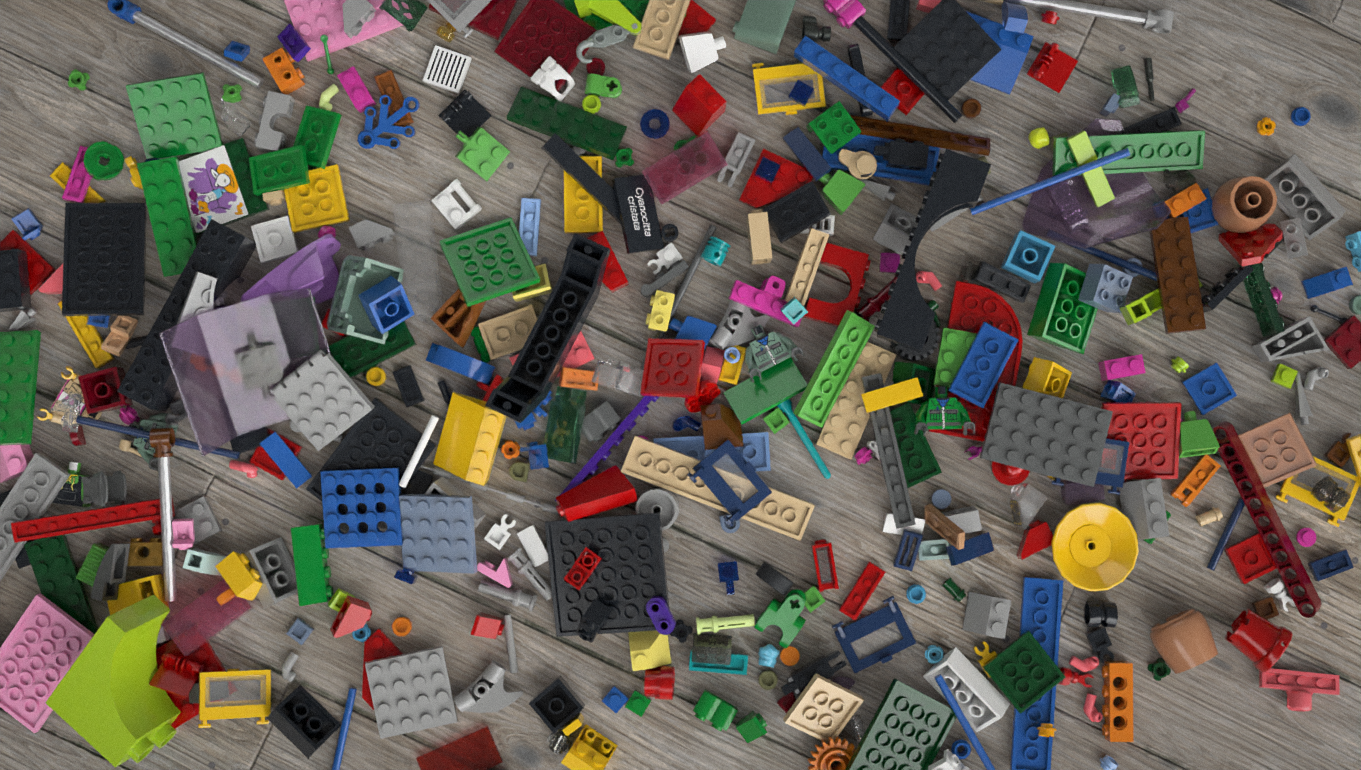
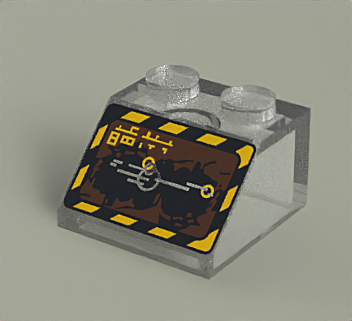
M1020 483L1012 488L1009 501L1014 526L1026 529L1048 497L1030 484Z

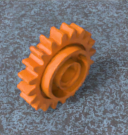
M837 736L835 742L831 737L828 738V743L822 739L821 747L815 744L817 752L810 751L814 758L808 759V762L812 764L808 766V770H845L856 749H854L855 746L852 743L848 744L847 739L841 742V739ZM838 761L836 767H831L832 762Z

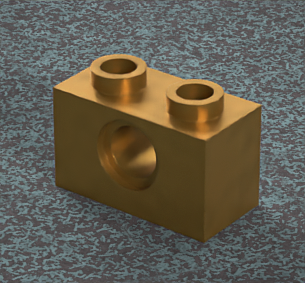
M130 538V542H125L130 543L127 566H163L162 538H150V542H143V538ZM144 547L149 549L147 557L143 554Z

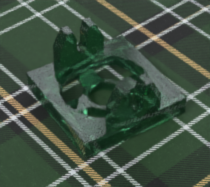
M384 0L379 8L382 11L385 10L404 25L408 32H412L427 10V7L419 0H394L398 4L399 10L393 7L392 0ZM401 2L406 3L409 9L404 8ZM410 13L414 18L408 19L403 14Z

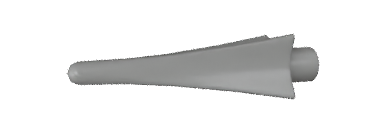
M858 179L866 184L865 188L883 201L886 198L893 201L896 194L890 191V186L866 179Z
M34 307L27 311L21 310L7 332L20 331L36 320L33 316L37 313V310Z
M1297 373L1295 377V418H1300L1301 425L1309 424L1308 417L1313 416L1304 393L1300 374Z

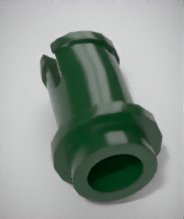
M951 577L941 585L952 595L954 601L959 602L966 596L965 590L961 589Z

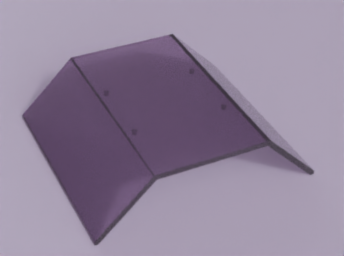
M310 288L261 295L195 315L159 333L202 457L238 435L290 419L274 401L273 397L275 395L271 389L293 371H296L304 362L310 360L319 350H322L326 355L330 353Z

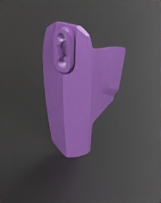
M326 234L305 246L246 291L241 297V302L246 306L259 308V305L265 304L280 292L292 299L315 297L316 305L332 299L339 278V271L333 260V255L339 251L341 247L340 241L333 237L332 234Z

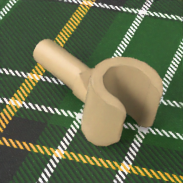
M124 439L120 441V450L142 457L137 449L131 447L132 441Z

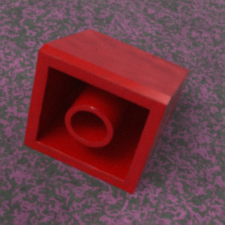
M699 74L685 87L672 111L696 136H700L725 112L727 101Z

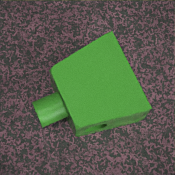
M838 170L834 176L827 173L819 179V181L826 185L821 194L840 215L845 212L866 185L864 182L841 170Z
M1195 411L1184 413L1185 422L1180 423L1179 458L1215 454L1220 446L1207 419L1197 420Z

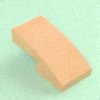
M118 316L110 327L111 332L101 345L102 350L120 357L136 329L138 320L130 316Z

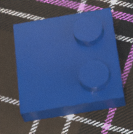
M1216 362L1182 382L1201 415L1237 396Z

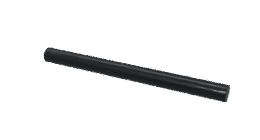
M862 16L854 22V25L947 117L956 123L963 116Z

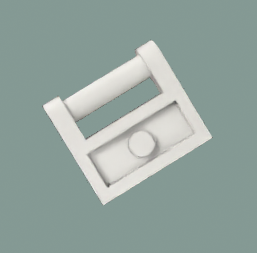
M458 179L454 180L445 190L431 200L456 231L482 209L462 188V183ZM456 191L468 205L470 211L466 213L451 193Z

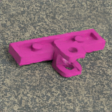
M770 276L763 280L760 289L738 280L734 281L728 299L796 328L800 325L801 319L793 325L780 310L788 303L780 299L785 289L784 280Z

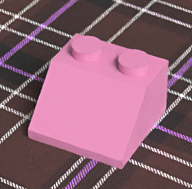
M29 444L0 446V483L22 475L33 458Z

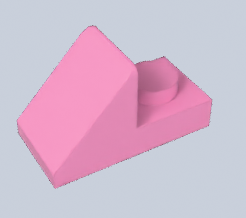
M506 558L503 559L497 570L494 569L495 565L487 560L478 563L477 570L507 588L512 586L513 582Z

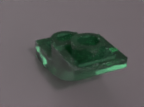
M1127 65L1111 69L1113 88L1117 89V95L1120 96L1118 100L1119 108L1140 104L1138 89L1131 66Z

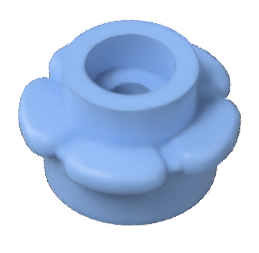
M1109 755L1100 758V766L1104 770H1115L1118 767V763Z

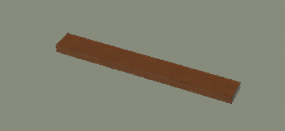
M850 115L860 128V134L891 140L904 139L905 142L909 143L921 141L924 142V145L989 156L990 138Z

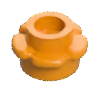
M1264 117L1258 121L1256 129L1260 135L1270 136L1274 133L1276 124L1270 118Z
M1041 723V727H1037L1038 735L1043 737H1054V731H1057L1053 728V724Z

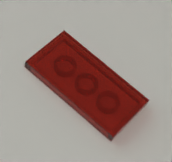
M488 726L416 758L421 770H486V768H491L503 762Z

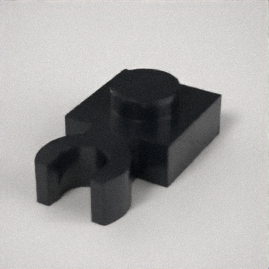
M1102 626L1085 633L1094 653L1099 652L1098 659L1102 664L1105 663L1103 659L1105 654H1108L1111 660L1114 659V654L1107 648L1112 646L1105 627Z

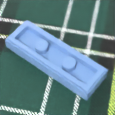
M521 198L519 235L529 256H537L541 199Z

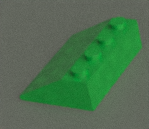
M1049 263L1028 329V336L1084 355L1098 308L1078 300L1086 276L1085 272L1065 263Z

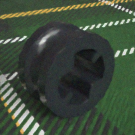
M666 224L661 231L663 239L667 242L675 241L678 237V228L673 224ZM666 229H674V236L671 235L669 238L665 236L667 235V233H664Z

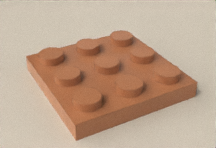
M1290 412L1238 435L1264 488L1317 466Z

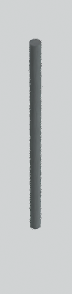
M713 225L709 226L675 295L669 325L702 259V252L705 246L709 245L707 242L717 229ZM658 330L654 339H663L666 332ZM645 358L639 369L641 371H644Z

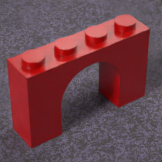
M826 243L820 264L842 270L850 281V291L847 298L838 303H828L809 297L806 304L808 313L803 318L838 327L847 310L853 312L855 307L858 308L861 299L858 293L860 289L863 290L866 281L863 278L864 271L869 270L871 260H868L869 254Z

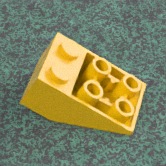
M157 574L119 584L117 600L107 601L110 615L152 595H155L169 608L168 602L165 601L162 575Z

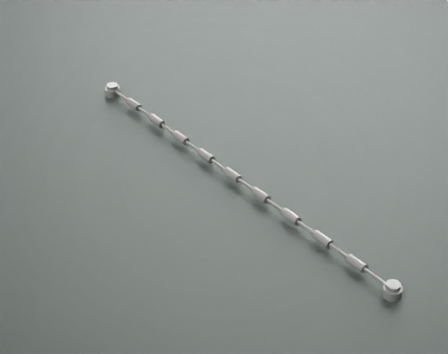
M291 420V430L294 432H301L300 429ZM339 435L333 441L341 443L344 436ZM425 465L421 466L422 468L434 471L433 474L447 479L452 477L470 483L471 487L483 491L488 489L506 495L507 499L522 504L527 502L542 507L543 511L559 515L556 506L547 503L542 505L525 499L523 495L511 491L506 493L488 487L489 484L487 483L482 486L466 481L439 467L434 469ZM662 538L665 553L669 549V542Z

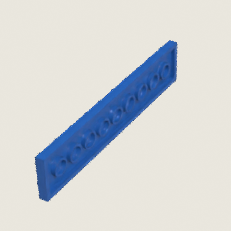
M1023 577L1019 636L1028 630L1058 667L1063 580ZM1056 686L1021 714L1014 707L1010 770H1051L1053 737L1039 736L1037 727H1041V723L1053 724L1054 727Z

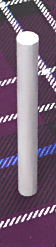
M431 416L399 482V485L406 488L439 419L437 416Z

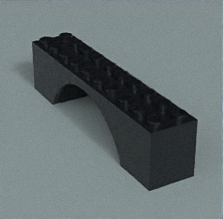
M946 149L944 154L940 153L935 167L938 168V172L933 171L929 186L932 188L930 191L926 190L922 202L925 205L924 209H919L915 220L918 223L917 228L912 227L908 240L911 241L910 246H905L901 258L904 259L903 265L899 264L895 277L898 279L896 283H891L888 295L891 296L890 300H885L882 307L883 319H878L875 326L876 337L919 353L922 351L936 313L925 302L917 285L915 275L917 249L928 230L940 219L958 210L975 208L991 164Z
M213 219L210 220L117 392L151 410H168L169 404L174 399L185 378L184 369L188 355L186 351L170 347L169 343L196 272L217 278L214 290L215 302L221 293L241 276L256 248L254 241Z

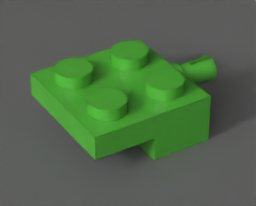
M478 127L470 137H467L461 130L455 136L464 143L455 157L485 181L489 180L510 153L507 148L481 127Z

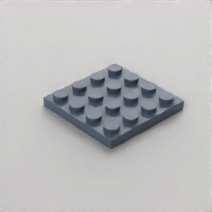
M400 494L403 570L475 574L477 572L472 496Z

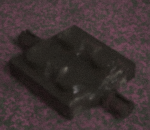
M255 334L247 335L250 347L235 353L245 391L262 389L264 399L272 398L269 386L284 379L275 344L257 345Z

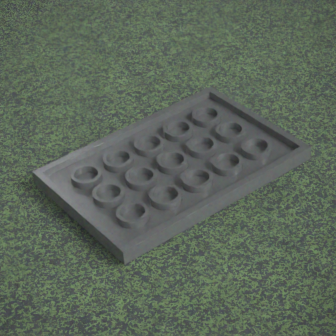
M999 383L980 458L1094 487L1113 411Z

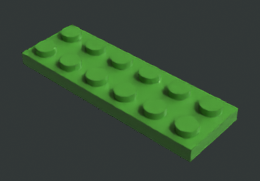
M846 311L793 414L821 428L823 427L875 328L873 324L851 311Z

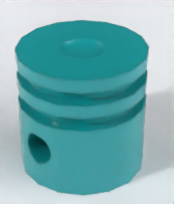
M710 236V240L707 242L709 245L705 246L701 258L715 266L721 267L727 255L726 253H728V249L731 246L721 239Z

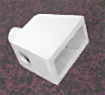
M710 32L678 36L687 70L691 73L718 60L717 50L726 48L724 37L713 39Z

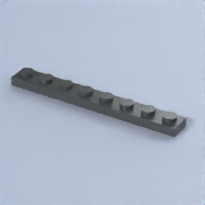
M881 373L861 378L865 393L884 387ZM889 407L869 412L895 527L898 529L916 525Z

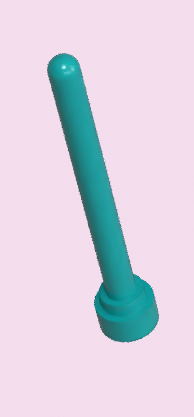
M788 399L777 405V408L787 415L824 478L829 479L831 477L830 471L796 415L793 414L791 409L792 401Z

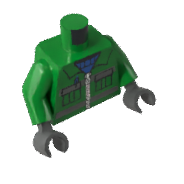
M947 386L935 387V398L926 399L916 412L914 434L917 435L918 430H922L923 436H925L927 430L962 429V426L964 435H967V429H971L974 434L975 424L971 422L969 414L961 402L957 401L956 398H947Z

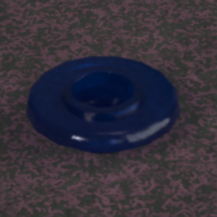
M649 110L641 118V131L649 138H661L669 130V117L661 110ZM651 120H659L661 126L658 129H652L649 125Z

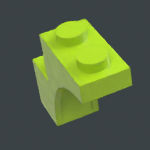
M1159 289L1119 308L1127 325L1135 324L1162 308Z

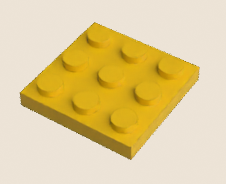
M337 164L327 166L325 169L308 170L310 183L284 189L293 233L350 221L340 169Z

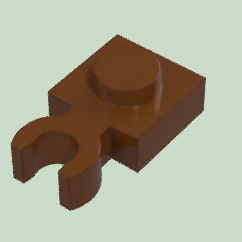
M1345 433L1342 436V442L1335 441L1324 455L1338 468H1342L1351 457L1346 442L1351 433Z

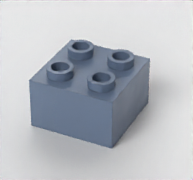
M1089 264L1078 300L1105 312L1121 313L1119 308L1125 304L1133 277L1106 264Z

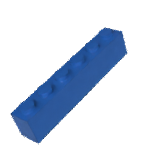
M807 36L802 39L794 50L795 58L887 122L898 108L900 103L898 99Z

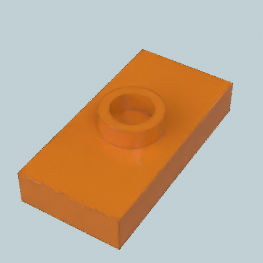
M562 367L559 386L598 391L600 372Z

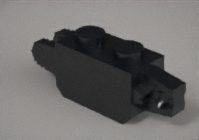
M836 650L827 656L822 655L792 672L791 676L787 678L789 682L781 687L784 695L793 691L795 694L802 693L815 674L826 679L835 675L834 672L846 666L845 660L838 662L830 667L828 662L837 658L841 654L840 651Z

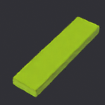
M1082 130L1066 139L1078 167L1098 159L1086 131ZM1101 166L1082 173V177L1096 207H1100L1115 199Z

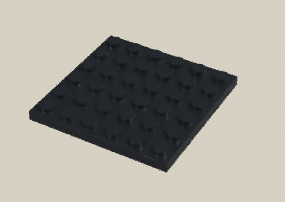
M660 512L580 518L570 522L566 519L545 521L556 637L577 636L576 631L582 616L594 599L611 609L598 634L657 631L646 610V605L652 597L659 596L666 601L669 607ZM587 547L602 559L579 591L564 580V577ZM654 604L653 609L659 610L658 605ZM662 622V627L668 628L667 623Z

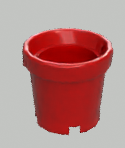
M1247 608V611H1242L1231 625L1233 633L1227 631L1225 640L1249 658L1256 669L1260 672H1266L1283 655L1293 634L1286 627H1279Z

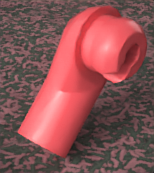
M919 271L916 273L917 283L930 284L934 291L942 287V284L933 272Z
M1073 655L1069 660L1070 665L1082 672L1096 669L1100 662L1095 656L1080 660Z
M1087 693L1083 710L1089 720L1100 722L1103 717L1102 713L1098 712L1094 706L1097 696Z

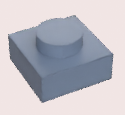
M1113 93L1104 104L1100 114L1105 117L1110 113L1114 114L1120 105L1117 103L1120 96Z

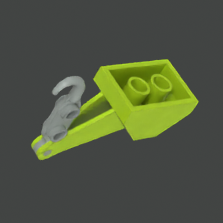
M574 0L580 18L593 13L613 24L594 32L587 40L579 43L576 55L583 63L592 62V59L583 57L582 51L585 48H604L624 41L628 34L638 35L642 31L640 21L618 0Z

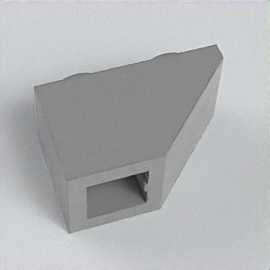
M346 0L343 3L344 32L350 39L353 36H357L361 32L362 26L374 17L376 10L367 0Z
M367 219L349 227L357 247L365 251L375 248V244L380 242L387 243L391 241L392 237L396 235L393 229Z

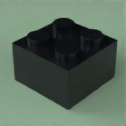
M561 675L529 702V705L553 734L585 707V704Z

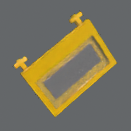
M763 63L752 64V68L756 67V69H753L758 115L778 112L794 115L797 114V110L826 107L822 76L804 63L760 68L764 66Z
M1314 457L1317 466L1286 478L1280 489V495H1276L1275 498L1278 501L1287 503L1286 495L1331 515V520L1328 519L1327 522L1330 525L1339 527L1340 524L1337 523V520H1345L1360 486L1358 477Z
M238 668L227 669L226 672L199 673V720H201V724H198V728L211 727V723L207 724V720L259 717V720L256 721L257 725L269 724V720H265V717H268L271 713V670L239 671Z

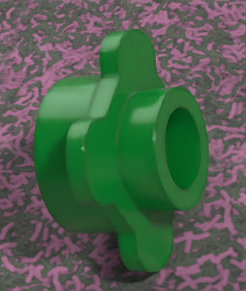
M618 149L615 155L617 160L615 165L618 168L634 164L631 155L633 153L632 149Z

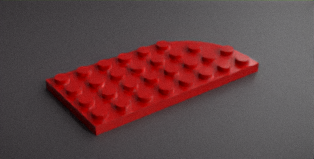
M960 281L955 282L947 328L977 334L982 323L986 322L1019 340L984 408H980L948 391L949 388L947 387V398H956L957 401L961 402L968 412L971 422L975 424L974 434L971 429H967V435H964L963 426L962 429L928 430L929 432L984 442L998 384L1004 383L1016 386L1023 345L1021 326L1012 307L996 292L983 286Z

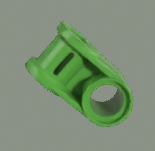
M587 74L584 94L617 98L621 95L622 86L617 78ZM613 84H615L616 88H614L613 91H611L609 87H612Z

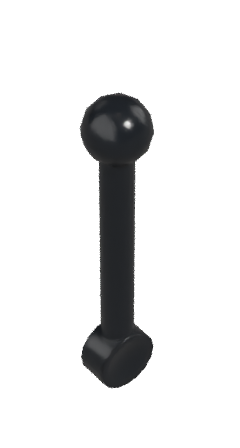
M1312 305L1310 308L1311 312L1323 314L1339 321L1340 324L1347 320L1346 317L1340 318L1318 309L1316 305Z

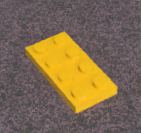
M579 156L602 178V156ZM564 170V233H599L603 231L602 206Z

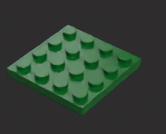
M204 72L126 85L147 160L203 152L223 145Z
M511 217L439 241L467 307L540 282L536 268Z

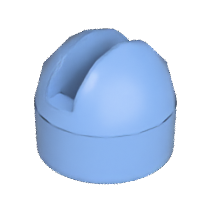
M729 347L725 350L724 357L729 363H737L740 359V352L735 347ZM732 353L736 358L733 359L729 354Z

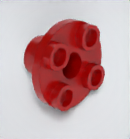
M712 380L700 382L698 398H685L684 405L686 409L692 413L701 411L700 405H710L720 394V389Z
M991 462L994 478L1004 485H1018L1028 477L1030 472L1029 470L998 462Z

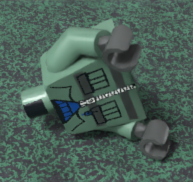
M760 324L751 329L755 340L748 343L749 346L746 348L745 364L750 375V381L754 382L753 376H759L760 380L762 379V371L792 356L795 361H798L796 355L799 353L803 357L805 355L803 350L797 347L789 337L774 331L766 334Z
M159 413L151 415L148 420L142 419L140 425L132 423L129 427L151 431L152 428H173L176 434L179 425L175 423V418L180 415ZM136 436L133 445L138 447V453L149 464L150 469L158 471L157 457H153L155 448L151 447L149 439Z

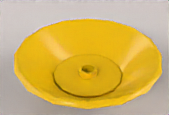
M1103 503L1082 504L1067 512L1057 524L1051 542L1053 561L1061 576L1073 586L1091 592L1109 590L1123 582L1134 569L1139 552L1137 533L1129 518L1116 507ZM1089 543L1093 544L1092 549L1088 548Z

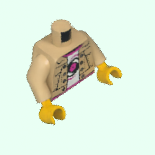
M66 366V369L71 371V373L65 375L61 372L62 377L67 379L49 409L52 412L49 413L45 408H40L39 410L45 411L46 415L44 417L37 416V418L42 421L49 419V421L61 425L77 424L76 419L78 415L98 420L102 412L87 414L78 376L82 375L74 373L72 367Z

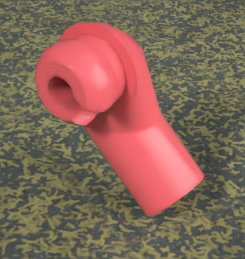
M231 460L229 463L230 469L246 472L248 478H255L258 475V468L253 464L238 460Z

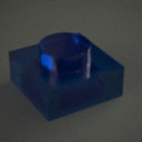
M797 80L788 98L805 107L814 88Z
M763 157L755 176L772 183L780 165Z
M403 568V570L399 569L396 571L394 578L409 584H415L418 576L414 575V571Z

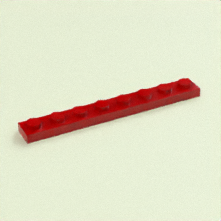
M160 498L12 522L11 528L14 543L161 519ZM172 498V511L173 516H175V509Z

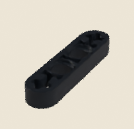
M858 43L848 45L850 66L865 76ZM858 101L861 116H871L873 111Z

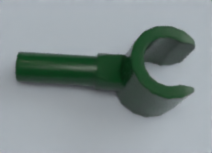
M930 300L927 303L934 312L939 307L935 300ZM935 314L934 321L936 326L939 327L941 324L937 314Z

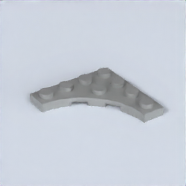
M196 272L169 346L246 371L252 353L232 342L222 331L215 316L213 303L217 278Z

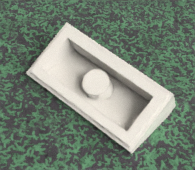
M885 513L883 532L902 535L903 529L922 534L925 519L914 518L916 525L896 529L893 514Z
M535 525L517 533L534 568L548 561L547 548Z

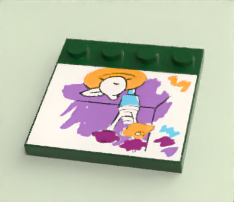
M244 138L178 161L196 235L204 233L211 219L226 226L270 210L268 204L263 200V195L257 196L253 193L249 163L251 155Z

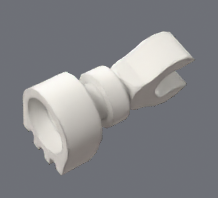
M1280 578L1273 579L1264 585L1268 593L1274 594L1279 599V605L1282 610L1289 612L1286 608L1287 602L1291 606L1296 607L1293 599L1286 595L1287 592L1283 589L1284 584Z

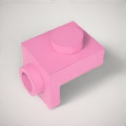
M173 519L174 541L172 548L186 550L193 547L195 542L194 519Z

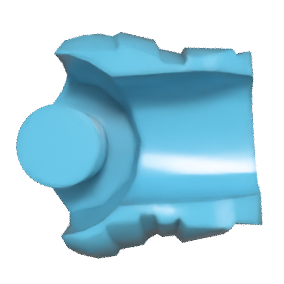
M772 644L760 647L758 665L774 668L780 653L779 650Z

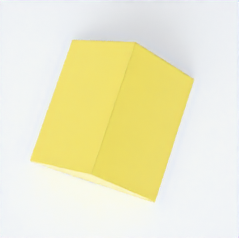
M546 264L535 266L540 277L539 283L512 292L516 302L552 292L553 289Z

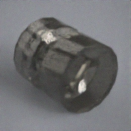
M1330 476L1321 479L1311 491V495L1319 502L1324 501V506L1332 513L1339 511L1345 506L1351 497L1350 493L1343 487H1338V483Z

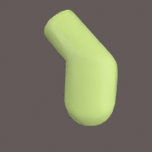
M332 84L321 93L320 109L332 110V104L329 103L330 98L339 92L335 84Z

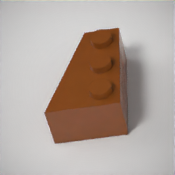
M458 288L430 319L459 346L464 348L486 301L467 307Z

